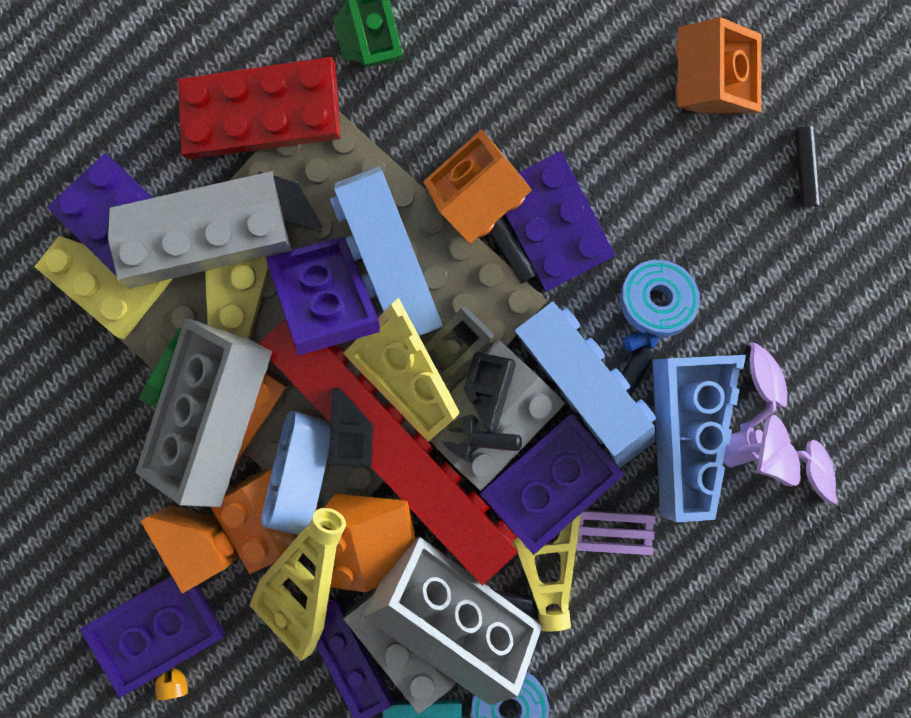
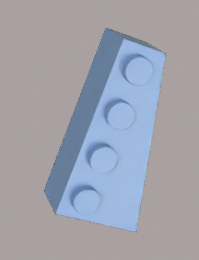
M375 167L335 183L334 190L337 196L330 198L338 221L341 222L347 219L353 234L346 237L348 246L355 261L363 259L368 271L367 274L361 276L370 299L378 296L383 311L377 313V317L399 298L419 336L443 327L381 167Z
M551 302L515 330L517 337L550 382L557 384L559 393L576 414L580 413L583 417L581 420L595 441L606 446L610 452V458L621 468L655 442V426L652 422L656 417L642 399L635 403L626 390L630 388V385L619 370L615 368L610 372L601 361L605 355L598 344L591 337L586 341L577 331L581 326L568 308L561 311L554 302Z
M746 355L652 359L661 517L674 522L716 519L725 470L722 463L726 445L730 443L732 432L729 429L733 405H737L739 394L737 382L740 369L744 367Z

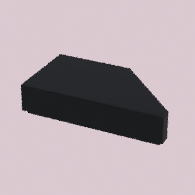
M273 175L284 222L321 232L323 226L299 183Z
M476 352L471 363L464 391L482 420L485 429L488 432L496 433L516 363L513 359Z
M333 388L329 465L371 467L374 424L341 388Z

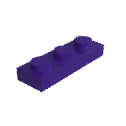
M338 596L328 601L324 630L316 647L353 718H370L390 708L394 700L368 650L345 622L344 616L347 610Z

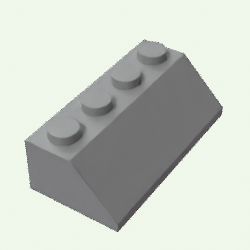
M272 171L111 207L109 211L108 240L117 280L128 288L291 251Z
M185 318L135 473L179 505L221 507L272 351L248 338Z
M421 537L414 540L379 583L364 615L366 620L488 705L518 697L542 629L540 624L484 584L482 586L472 574Z

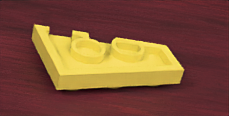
M58 236L34 266L112 334L125 340L172 281V279L129 289L118 281L117 277L84 244Z
M266 257L205 271L207 320L209 326L251 340L269 275Z
M398 298L378 317L380 332L358 338L343 354L429 442L451 423L460 412Z

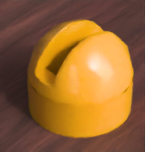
M174 668L171 679H169L167 671L160 674L155 681L156 700L173 699L189 694L185 675Z

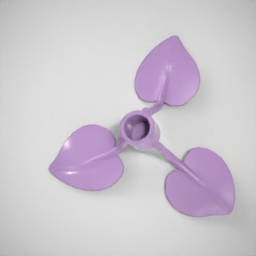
M753 342L748 343L751 347L750 368L752 379L758 393L767 404L766 408L752 420L740 424V432L731 434L730 443L725 448L724 463L732 468L755 460L758 462L756 473L772 477L782 484L792 487L800 482V459L806 463L807 478L815 492L830 505H836V478L827 451L815 440L807 442V452L796 451L792 444H790L791 442L783 422L775 415L769 416L775 412L776 406L783 408L787 405L785 378L775 359L764 348ZM767 418L763 432L761 430L754 431L753 428Z

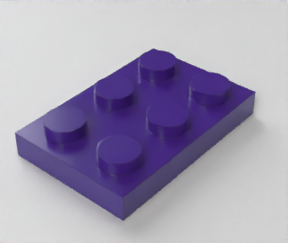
M562 151L519 172L532 191L525 196L524 201L519 207L508 211L504 216L524 254L537 273L536 277L544 292L616 256Z
M105 152L47 208L116 276L108 240L110 208L153 197Z
M344 236L266 257L268 269L298 356L380 332L378 317Z
M569 413L481 490L480 494L534 555L625 474L572 413Z
M172 575L79 629L119 698L221 640L226 635L199 586L196 585L188 591L181 593Z

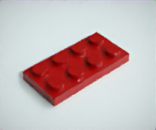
M332 57L178 79L181 155L187 160L341 139L336 63Z

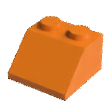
M721 17L678 27V43L676 45V57L678 60L676 96L678 107L696 113H760L761 34Z
M482 129L423 181L439 212L470 244L478 237L489 233L497 220L508 211L519 207L524 201L525 196L532 191L518 171Z
M273 466L227 488L221 507H211L249 574L275 563L298 537L295 534L262 526V511ZM317 501L315 511L322 508L319 501Z
M334 493L324 508H330L339 512L346 521V527L336 546L330 588L368 592L378 587L382 579L416 539L408 501ZM323 526L324 529L331 530L330 528Z
M168 505L141 520L143 527L181 593L225 570L239 557L217 517Z

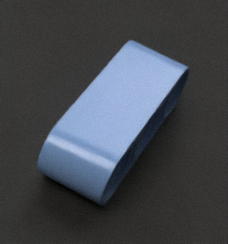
M293 410L287 415L282 427L263 506L261 522L264 528L299 535L305 527L309 526L316 510L330 449L331 424L328 420Z

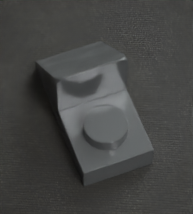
M464 306L424 344V347L440 377L445 382L489 342L494 334Z

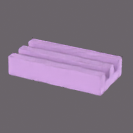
M584 510L580 518L576 551L653 555L654 547L652 546V540H654L655 533L653 531V524H655L656 516L649 513ZM583 519L644 523V530L583 526ZM582 535L643 539V544L582 541Z

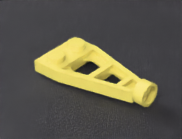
M581 514L560 531L558 538L554 542L547 543L534 555L519 538L514 540L539 610L538 620L542 626L541 631H561L571 627L568 605ZM557 552L561 557L560 578L556 582L543 583L538 578L535 556L537 554ZM550 604H557L560 607L546 610Z
M321 508L315 511L309 526L304 528L259 580L249 605L300 661L313 653L324 630L336 546L346 527L344 517L339 512L330 508ZM323 526H326L331 530L324 529ZM302 553L316 566L315 577L298 561ZM288 578L307 596L306 610L291 595L290 591L283 586Z

